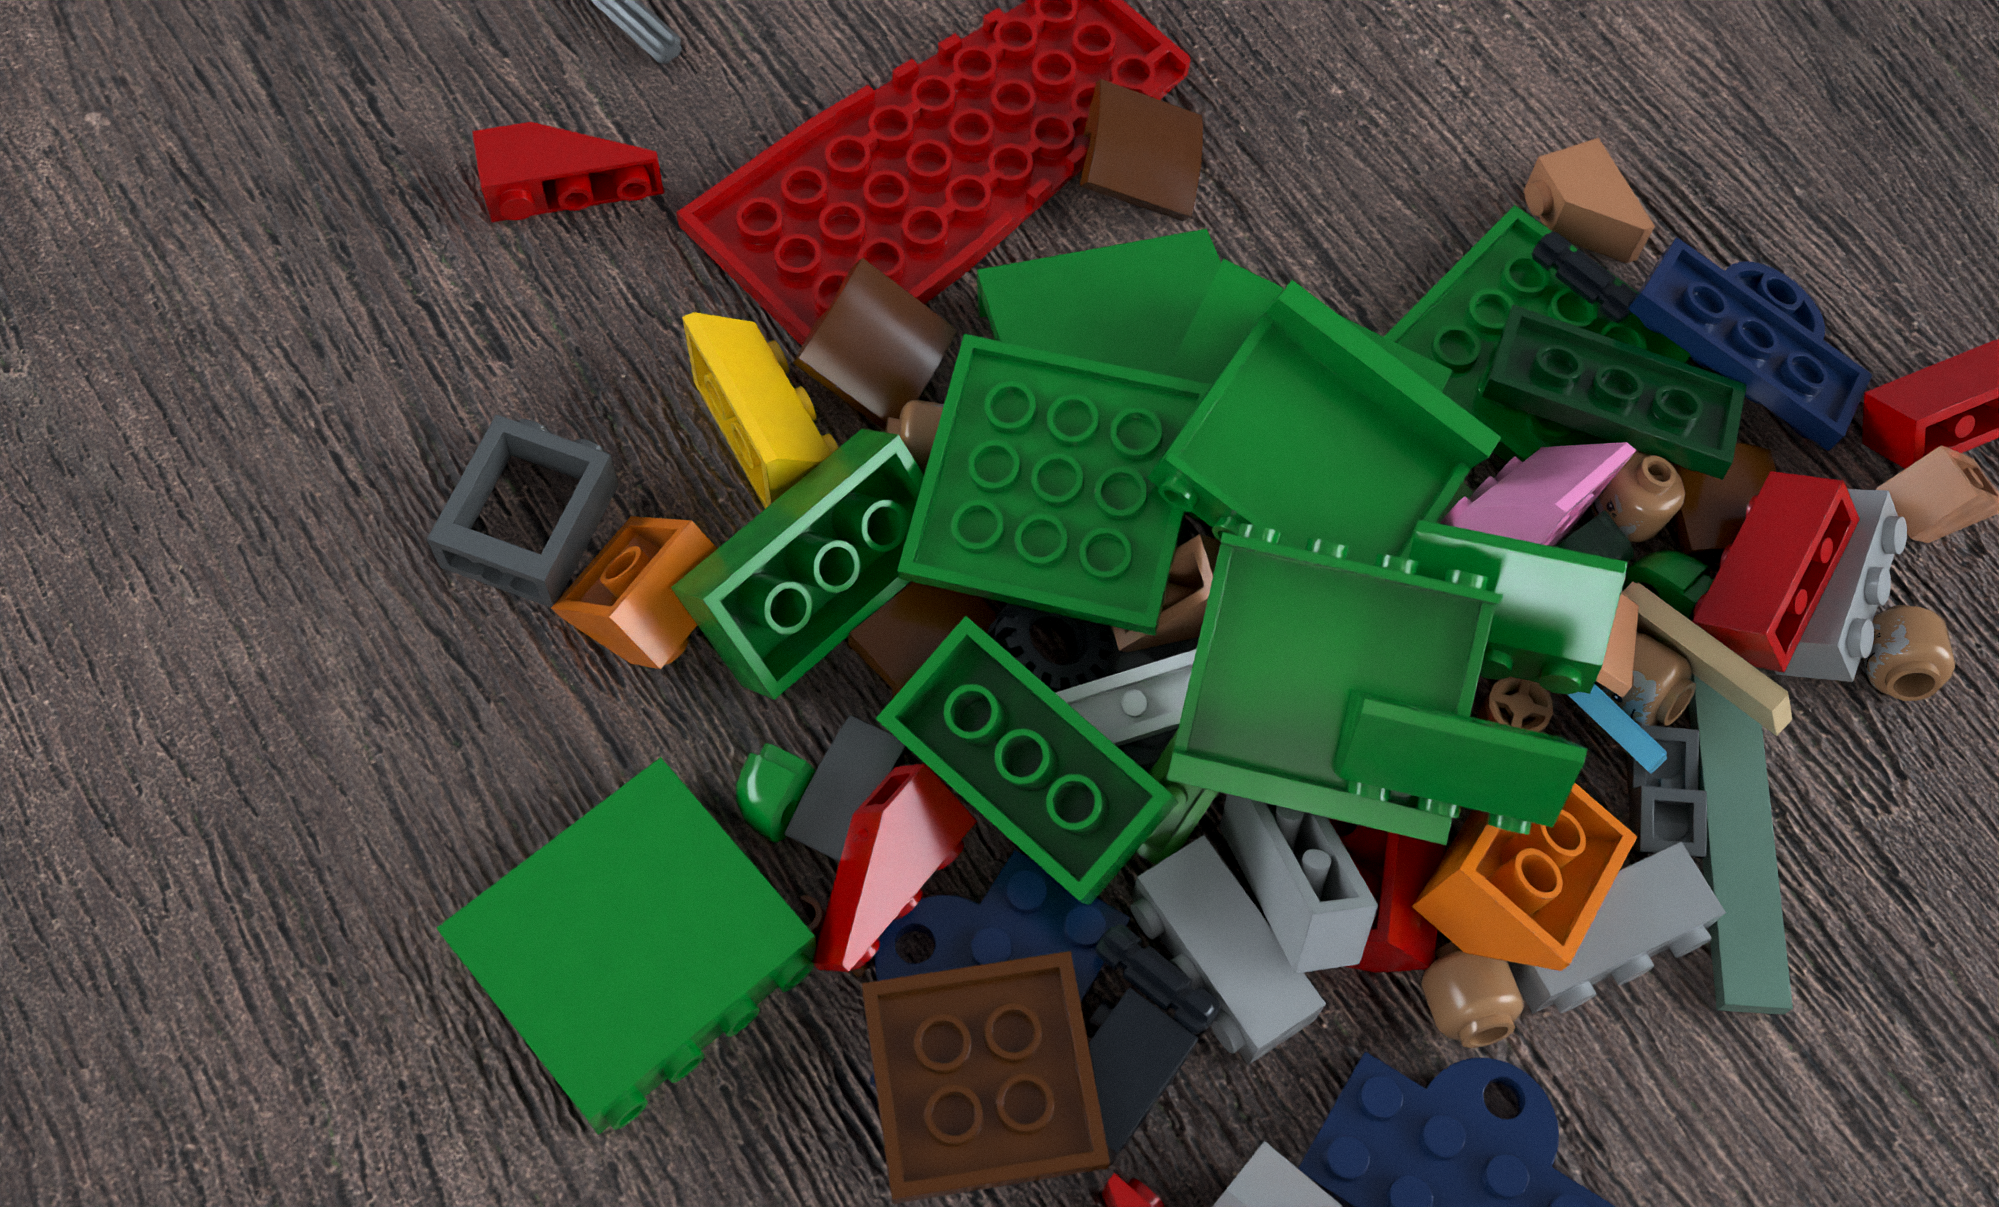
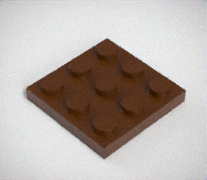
M1071 951L861 983L892 1204L1108 1169L1110 1165Z

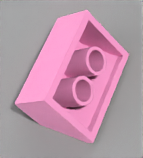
M1627 442L1541 447L1524 462L1515 456L1502 468L1495 478L1489 476L1469 499L1464 496L1459 500L1440 524L1554 547L1569 533L1637 450Z

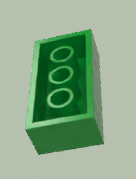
M862 428L671 587L741 686L775 700L849 636L852 630L875 613L910 582L900 579L897 570L924 474L899 435Z
M967 616L961 620L875 718L1077 900L1087 905H1091L1179 803L1166 788Z

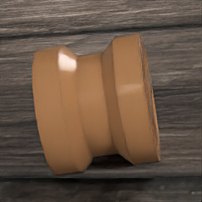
M1508 677L1494 684L1488 697L1483 701L1477 713V718L1541 732L1546 728L1553 715V701L1549 691L1542 688L1539 683ZM1506 710L1507 713L1511 716L1510 722L1503 713L1506 712Z

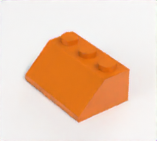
M1574 783L1554 827L1532 823L1530 834H1521L1490 826L1487 824L1489 813L1473 809L1412 907L1464 953L1558 971L1568 967L1637 838L1632 831L1576 783Z

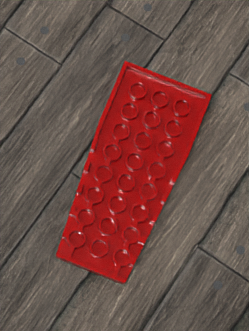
M1026 0L1006 13L998 7L983 16L982 27L961 39L954 33L939 42L938 53L920 64H917L913 59L908 60L893 69L892 80L878 89L873 90L869 85H866L804 122L677 211L678 226L802 346L816 320L828 310L849 270L861 258H864L925 305L966 274L1084 168L1090 138L1085 137L1084 132L1095 85L1098 80L1102 79L1161 100L1188 75L1191 58L1124 0Z

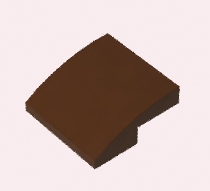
M1098 80L1095 85L1084 136L1090 138L1079 186L1181 221L1191 218L1196 200L1202 160V115L1108 81Z
M861 258L849 270L828 310L816 320L793 363L885 430L888 417L899 419L905 404L910 400H917L946 353L957 329L864 258Z
M1736 442L1733 463L1723 480L1700 472L1690 471L1680 465L1669 462L1680 475L1685 489L1683 506L1673 516L1681 551L1698 560L1721 558L1725 548L1729 544H1733L1745 521L1749 501L1754 495L1759 494L1769 472H1777L1771 450Z
M912 582L849 633L848 645L892 687L893 699L965 616L986 634L989 626L997 618L995 617V612L982 597Z

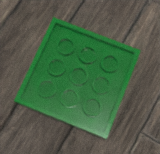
M1516 205L1384 336L1453 370L1442 393L1502 437L1494 448L1493 453L1507 463L1515 456L1524 462L1541 447L1614 443L1579 430L1569 429L1554 421L1519 409H1512L1502 403L1482 397L1500 336L1512 305L1686 364L1692 359L1689 352L1665 335L1648 329L1640 318L1633 313L1626 320L1614 323L1599 311L1601 307L1599 303L1595 302L1591 305L1555 277L1557 272L1555 269L1551 268L1547 271L1535 262L1531 256L1535 246L1543 236L1553 231ZM1571 246L1570 250L1574 252L1578 250L1574 246ZM1616 277L1614 284L1620 287L1624 283L1635 293H1638L1632 287H1630L1625 282Z
M964 334L897 572L900 579L1156 636L1186 512L1178 510L1167 503L1159 494V487L1146 477L1212 384Z

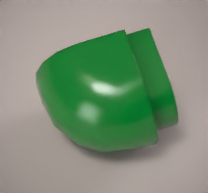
M1666 550L1647 554L1628 567L1622 591L1632 582L1636 584L1639 582L1686 618L1693 621L1697 601L1703 594H1707L1714 578L1708 575L1710 566L1683 552Z
M769 743L764 744L758 755L749 753L736 782V803L745 823L758 834L772 842L778 843L787 837L784 833L816 772L815 769L807 761Z

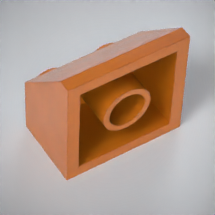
M630 516L551 609L559 617L628 663L662 669L664 665L670 664L684 652L689 642L687 637L697 626L671 587L718 548L692 520Z

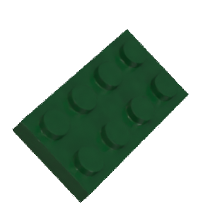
M1512 305L1500 336L1482 397L1502 403L1506 407L1519 409L1554 421L1569 429L1579 430L1614 443L1627 442L1637 451L1651 456L1662 457L1687 470L1700 472L1723 480L1733 463L1747 384Z

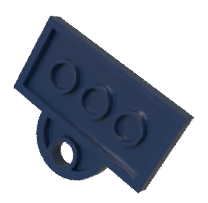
M1677 237L1663 252L1628 308L1629 311L1640 318L1648 329L1665 335L1689 352L1693 360L1699 365L1713 369L1721 376L1747 384L1745 392L1747 399L1754 403L1762 404L1789 423L1790 427L1798 435L1813 440L1828 452L1845 436L1872 376L1870 372L1823 340L1825 324L1817 305L1807 292L1791 278L1772 267L1750 261L1734 263L1724 271Z
M1014 850L980 905L959 896H929L922 898L908 914L900 919L893 920L879 939L880 947L875 956L877 981L1071 951L1080 1003L1082 1004L1106 964L1098 958L1095 951L1099 941L1111 927H1115L1118 924L1128 927L1131 918L1098 898L1091 905L1080 902L1035 861ZM908 932H922L933 941L935 946L934 952L926 961L917 964L908 963L902 960L896 953L895 945L897 941ZM873 1072L870 1077V1085L876 1088Z
M1365 1051L1356 1063L1297 1167L1343 1207H1616L1552 1167L1558 1151L1559 1129L1556 1114L1548 1096L1540 1085L1523 1070L1510 1063L1492 1058H1471L1456 1062L1441 1071L1424 1088ZM1499 1083L1513 1091L1518 1101V1111L1515 1118L1501 1119L1488 1110L1484 1102V1090L1488 1084Z

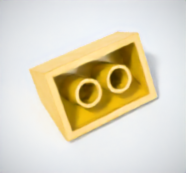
M692 312L683 316L682 319L694 383L766 509L839 447L830 433L821 436L813 421L817 419L813 403L802 386L794 389L786 376L789 373V366L776 340L767 343L755 322Z

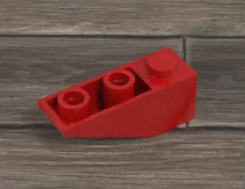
M535 122L472 131L480 185L491 222L517 221L534 215L564 210L578 211L594 205L624 200L638 201L647 196L664 194L657 151Z
M925 763L894 767L852 814L813 958L814 966L819 971L850 972V970H856L866 964L880 947L878 937L890 923L908 914L919 903L923 896V891L920 888L935 871L948 866L962 852L965 845L962 839L977 821Z

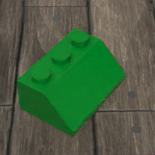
M1417 519L1409 560L1418 562L1416 575L1443 581L1446 569L1469 572L1488 577L1487 591L1504 594L1502 604L1495 605L1479 676L1498 680L1514 677L1537 682L1542 688L1558 694H1573L1578 691L1590 694L1603 665L1628 562Z
M1352 690L1333 772L1338 778L1349 780L1347 792L1357 796L1389 802L1390 793L1393 790L1419 796L1416 808L1430 813L1459 818L1461 807H1467L1488 812L1487 824L1516 833L1530 834L1532 823L1554 827L1583 767L1587 748L1558 736Z

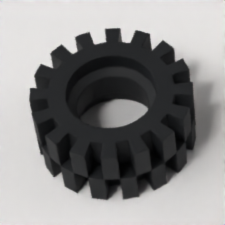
M1010 603L995 616L997 619L989 626L987 632L989 636L994 637L993 640L1055 693L1099 679L1098 677L1105 672L1110 663L1104 659L1113 650V642L1102 641L1112 632L1108 625ZM1043 624L1061 636L1068 650L1069 657L1066 663L1060 665L1052 663L1037 652L1032 644L1029 633L1032 625Z

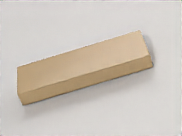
M1632 582L1623 591L1639 605L1638 633H1644L1653 637L1685 657L1690 662L1692 673L1775 736L1792 721L1788 691L1639 582L1637 584Z

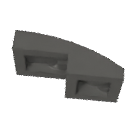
M849 715L817 768L784 835L840 862L852 814L892 769L899 767L907 747L894 735L853 715Z
M1639 725L1665 749L1667 759L1650 774L1626 751L1628 800L1632 832L1637 836L1634 842L1636 853L1656 854L1682 842L1691 857L1704 858L1706 857L1707 791L1698 790L1699 730Z

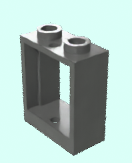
M496 414L427 537L439 567L551 608L563 594L619 485L611 454H608L601 446L592 441L576 439L574 442L551 434L548 429L535 421L520 419L517 422ZM511 456L580 480L541 554L472 530L476 519Z

